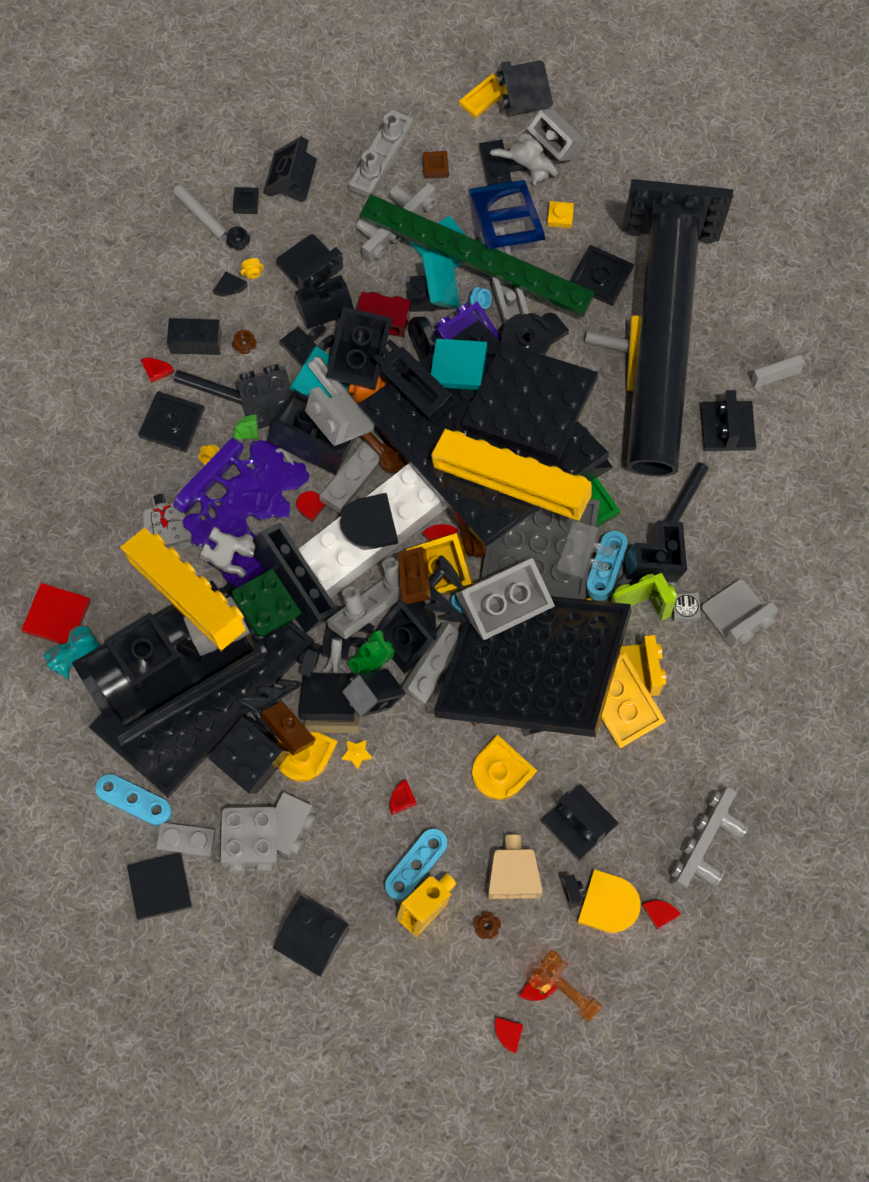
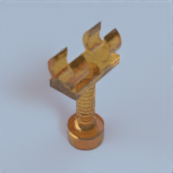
M550 951L542 959L541 964L544 969L553 972V974L549 977V974L544 969L537 968L528 978L529 983L534 988L540 989L539 992L542 995L553 985H556L562 993L579 1006V1015L586 1022L591 1021L601 1009L602 1004L595 998L591 1000L585 999L581 993L572 988L573 986H570L561 977L562 972L569 963L566 960L562 961L561 956L557 952Z

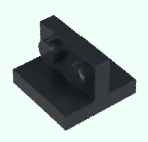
M300 136L274 151L263 193L268 196H274L282 191L299 202L307 199L317 158L306 152L309 140Z
M726 390L723 400L701 403L704 451H754L756 449L752 401H737L736 390Z
M581 784L570 794L566 792L559 799L558 805L541 820V823L578 861L583 859L619 824Z

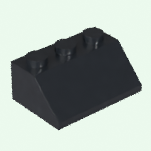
M293 390L273 419L267 442L336 475L345 461L355 438L334 446L305 412L309 397Z

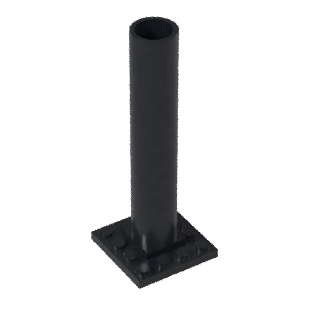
M631 179L622 222V232H627L631 236L649 234L627 468L633 473L664 477L678 472L698 241L700 240L708 244L719 241L733 199V189Z

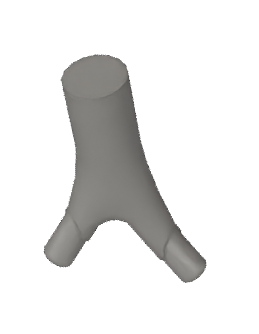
M332 638L330 658L326 667L320 673H328L332 668L333 673H338V667L342 671L347 670L341 658V638Z

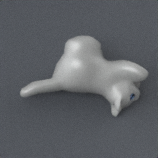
M520 134L510 150L498 148L490 152L491 155L513 159L527 167L531 174L529 181L533 185L537 182L548 180L549 174L552 176L558 175V172L548 158L541 154L543 151L542 146L529 134Z

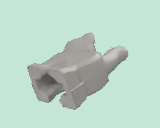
M214 527L209 539L217 543L214 549H211L208 544H205L199 558L210 562L213 566L224 572L237 574L240 578H243L246 574L245 570L240 566L232 565V559L235 552L244 557H253L255 550L253 537L249 534L235 537L231 534L223 533L219 528Z

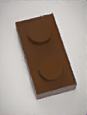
M423 547L398 552L402 601L407 605L431 599L426 550Z

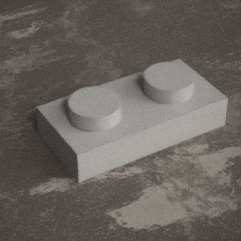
M161 823L156 850L159 852L181 853L183 855L211 858L216 831L215 829Z

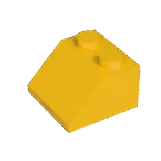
M457 533L407 549L423 547L426 550L429 577L438 569L440 563L439 556L442 555L453 566L464 588L474 584L461 537ZM446 576L435 586L443 596L460 590Z

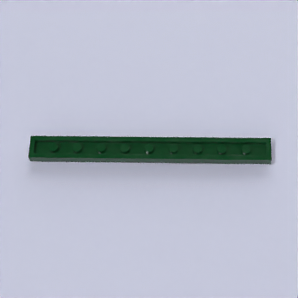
M370 194L360 213V219L582 317L585 316L594 298L595 292L372 194Z

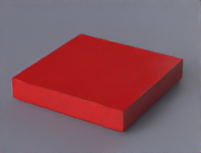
M40 583L21 631L57 644H67L69 632L73 628L81 626L91 599Z

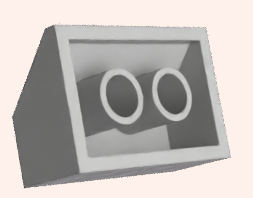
M533 558L525 559L455 592L466 617L482 640H486L555 606Z

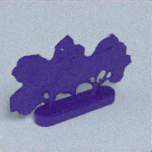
M233 437L178 493L173 503V508L181 513H187L200 500L202 503L201 513H192L185 516L183 526L191 532L192 544H197L198 546L208 544L215 548L217 543L209 539L214 527L219 528L223 533L241 537L245 534H251L246 520L250 515H254L260 520L270 519L271 516L289 518L290 502L282 496V491L298 489L309 480V473L306 471L305 464L293 462V465L291 462H284V454L275 451L279 447L267 442V440L252 441L249 459L239 460L244 445ZM251 463L255 465V468L252 469L246 465ZM236 464L241 472L240 475L228 480L223 478L222 476L229 468ZM217 481L226 486L227 492L222 498L210 499L206 495ZM214 502H222V505L217 506ZM208 504H211L216 509L217 516L215 518H211L207 510L211 507ZM202 514L206 515L207 520L201 519Z

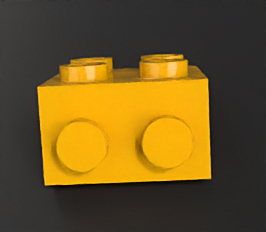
M655 635L644 636L641 645L622 646L620 654L626 653L650 695L659 696L663 685H666L665 669H660L659 660L662 659V647L660 643L656 644Z

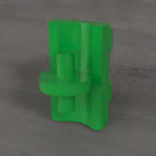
M379 630L374 632L368 641L360 647V650L351 658L348 665L354 674L359 672L365 674L373 669L379 671L385 663L393 658L395 651L389 641H384L383 633Z

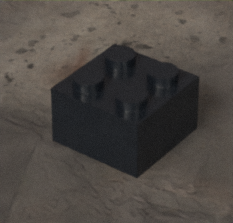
M242 716L208 759L248 794H257L288 757L290 752L252 717Z

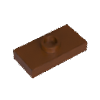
M283 701L262 711L260 718L293 756L314 745L316 739Z

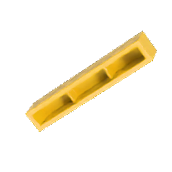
M445 429L432 452L434 468L577 521L580 520L592 496L591 482L583 476L565 473L556 466L549 467L543 465L531 457H521L509 449H499L491 446L484 440L469 438L459 431L453 432Z
M143 528L120 546L128 562L220 651L246 631L241 621L244 616L240 610L234 605L229 607L227 605L228 601L220 591L213 592L211 590L212 586L204 576L197 577L195 575L196 571L189 562L185 561L182 563L179 554L174 548H166V544L159 534H152L146 528Z

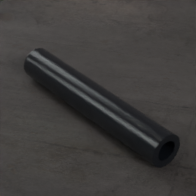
M177 370L174 375V382L243 405L240 393L236 389L181 370Z
M701 462L697 463L665 521L679 522L709 470L707 465Z

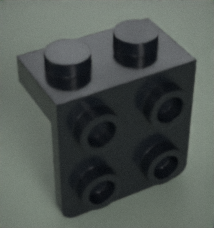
M538 60L511 66V62L508 61L499 65L495 72L497 85L501 87V104L503 110L506 109L507 117L548 109L553 105L543 61Z
M310 234L277 257L276 264L300 290L311 285L317 288L323 281L337 274L343 269V257L337 247L329 251L314 234Z
M278 364L264 367V372L257 374L254 373V370L239 374V379H235L246 416L257 414L258 429L271 426L273 419L292 393V390L289 389L290 382L286 368L284 366L279 367Z

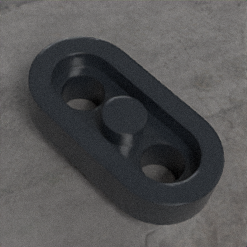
M426 317L411 318L408 325L409 336L419 359L422 360L435 350L436 337Z

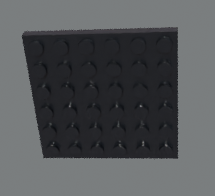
M551 596L554 607L486 640H482L468 620L464 623L434 708L435 718L596 737L632 612L631 604Z

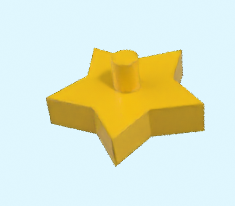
M366 740L357 744L347 741L348 751L341 760L352 762L358 770L363 761L373 757L366 751Z

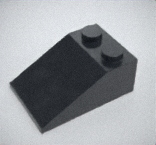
M343 307L326 378L376 390L382 366L373 356L378 354L382 359L384 358V354L380 349L387 347L392 318Z

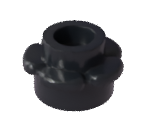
M235 226L228 231L226 243L230 248L234 247L236 250H242L245 248V245L250 243V235L247 234L243 227Z

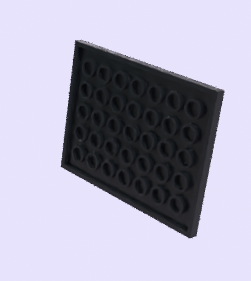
M478 320L450 340L487 342L484 379L501 342ZM434 351L419 361L430 374ZM410 368L408 370L411 373L407 377L403 373L400 374L407 382L411 380V376L414 377L416 375ZM392 381L358 404V407L374 424L375 428L485 548L540 507L434 468L432 452L445 429L453 432H462L467 437L475 440H484L491 446L499 449H509L514 454L524 458L531 457L543 465L549 467L556 466L563 470V472L574 476H584L609 458V452L579 421H577L559 462L463 430L461 423L478 390L446 388L457 400L435 423Z

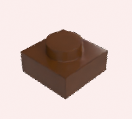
M447 151L423 152L425 178L449 177Z

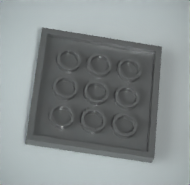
M590 499L579 521L540 507L486 547L481 580L525 559L533 558L550 596L585 599L600 500Z

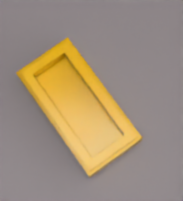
M492 73L459 100V105L474 119L501 98L502 91L501 87L497 85L495 74Z

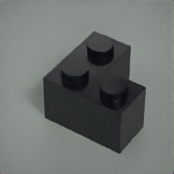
M658 520L648 532L649 543L635 542L625 554L627 579L640 580L648 574H654L655 576L662 573L666 582L676 583L687 571L683 522Z

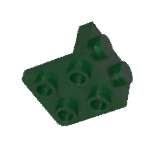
M273 569L236 588L231 593L232 599L258 637H262L280 626L283 629L301 614V611Z

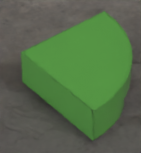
M257 414L240 419L234 426L233 437L236 439H259Z

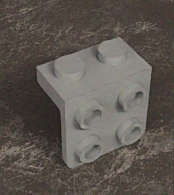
M320 387L311 389L305 412L334 446L373 431L374 424L361 411L349 394L343 393L329 398Z
M738 580L705 602L702 606V611L728 645L733 648L739 643L743 645L750 641L758 630H766L776 621L774 618L778 608L773 602L764 606L746 582Z
M274 807L225 808L222 811L221 864L224 869H228L229 873H244L245 869L256 868L258 873L273 872V868H279V855L277 853L278 813Z

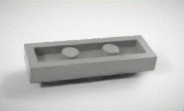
M363 442L321 493L319 501L341 514L379 467L380 456L369 444Z
M443 622L437 631V640L423 654L402 686L407 693L420 703L425 704L451 663L461 633L450 623Z

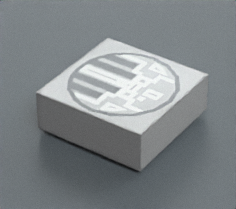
M699 593L677 594L673 608V620L700 621Z

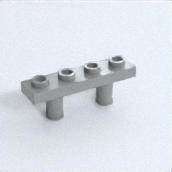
M391 110V112L384 116L382 128L369 150L362 154V162L349 183V190L368 198L370 194H374L413 126V118Z
M429 183L415 196L409 194L398 184L389 193L390 198L395 200L404 209L421 215L424 211H430L436 203V188ZM362 219L356 224V228L369 238L362 246L363 259L369 264L375 258L380 259L392 242L397 243L401 239V236Z
M387 558L382 562L385 578L361 596L359 595V590L354 586L346 587L342 591L345 607L327 619L328 627L347 639L402 599L399 562L395 558Z
M726 787L712 795L708 803L711 808L708 814H703L698 821L696 828L699 831L695 838L691 837L683 850L686 853L683 861H678L671 872V876L674 878L670 885L679 890L684 889L695 874L714 886L719 884L724 872L704 861L703 856L719 827L739 839L745 835L749 825L728 813V809L737 792Z

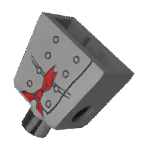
M166 494L153 496L154 508L143 511L144 528L152 534H159L166 544L165 547H172L176 552L197 547L196 544L191 543V532L183 526L184 513L173 508V503L169 504Z

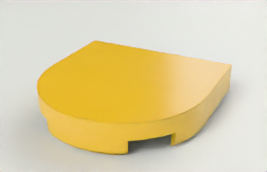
M310 732L316 739L314 745L294 756L290 753L280 765L279 771L286 778L297 782L315 779V776L318 777L325 770L338 741L319 732Z
M499 735L478 754L472 767V779L478 791L488 798H497L495 800H504L514 796L537 773V770Z
M594 869L578 923L606 933H618L628 929L634 924L640 913L641 902L637 890L625 879Z

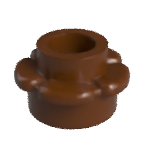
M239 330L233 337L232 346L234 350L239 351L241 354L250 353L251 349H255L257 345L254 334L248 330Z
M484 912L482 916H477L474 920L476 935L481 939H494L498 936V930L501 928L500 919L494 917V914L491 912ZM486 923L490 924L489 928H485Z

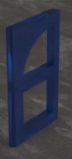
M525 180L468 190L487 249L545 240V233ZM520 192L524 205L489 211L491 205L497 200ZM529 216L534 229L496 236L492 222Z

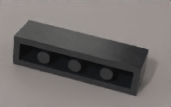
M281 522L260 532L253 540L255 544V557L265 572L271 569L274 570L301 611V614L296 619L305 633L325 623L327 619L338 611Z

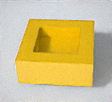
M550 201L547 226L572 228L574 203Z

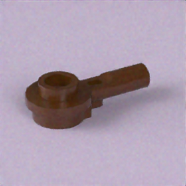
M371 432L362 436L380 456L379 461L384 470L390 473H397L403 468L404 458L396 449L381 443Z
M455 515L453 519L461 530L466 553L470 557H483L486 548Z

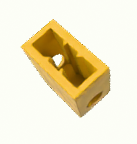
M444 873L438 880L433 876H429L401 903L396 919L417 938L447 906L451 897L450 891L456 886L455 880L447 873Z

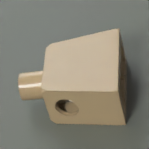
M506 835L505 850H495L488 899L541 898L542 886L534 850H522L521 835Z

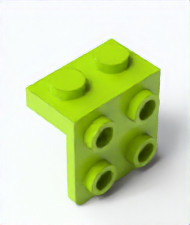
M662 573L655 576L654 574H648L642 577L639 583L632 586L625 584L618 587L613 594L611 602L631 604L632 606L650 598L662 621L671 617L677 594L672 584H667Z

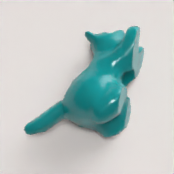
M77 626L69 632L67 644L51 647L43 654L45 660H48L46 664L52 672L62 675L65 679H69V670L73 666L72 662L101 645L91 633L90 628Z

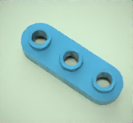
M610 531L602 537L587 580V593L594 600H606L613 593L627 552L628 541L621 532ZM616 545L618 548H617V549H614V548H611L610 546ZM604 567H610L611 569H610V570H606V569H603V568H604Z
M108 774L102 776L96 783V793L102 801L153 826H160L161 823H167L171 818L172 810L165 799L122 778ZM107 784H113L114 787L111 791H105ZM130 796H138L137 801L129 803L128 799ZM161 807L162 811L160 814L154 815L152 814L153 809Z
M438 829L425 831L388 876L385 882V889L391 899L403 901L408 898L442 857L447 849V838L442 831ZM431 840H436L439 843L436 849L429 847L428 843ZM414 861L422 864L419 870L412 869L411 864ZM398 882L405 886L401 892L394 889V885Z

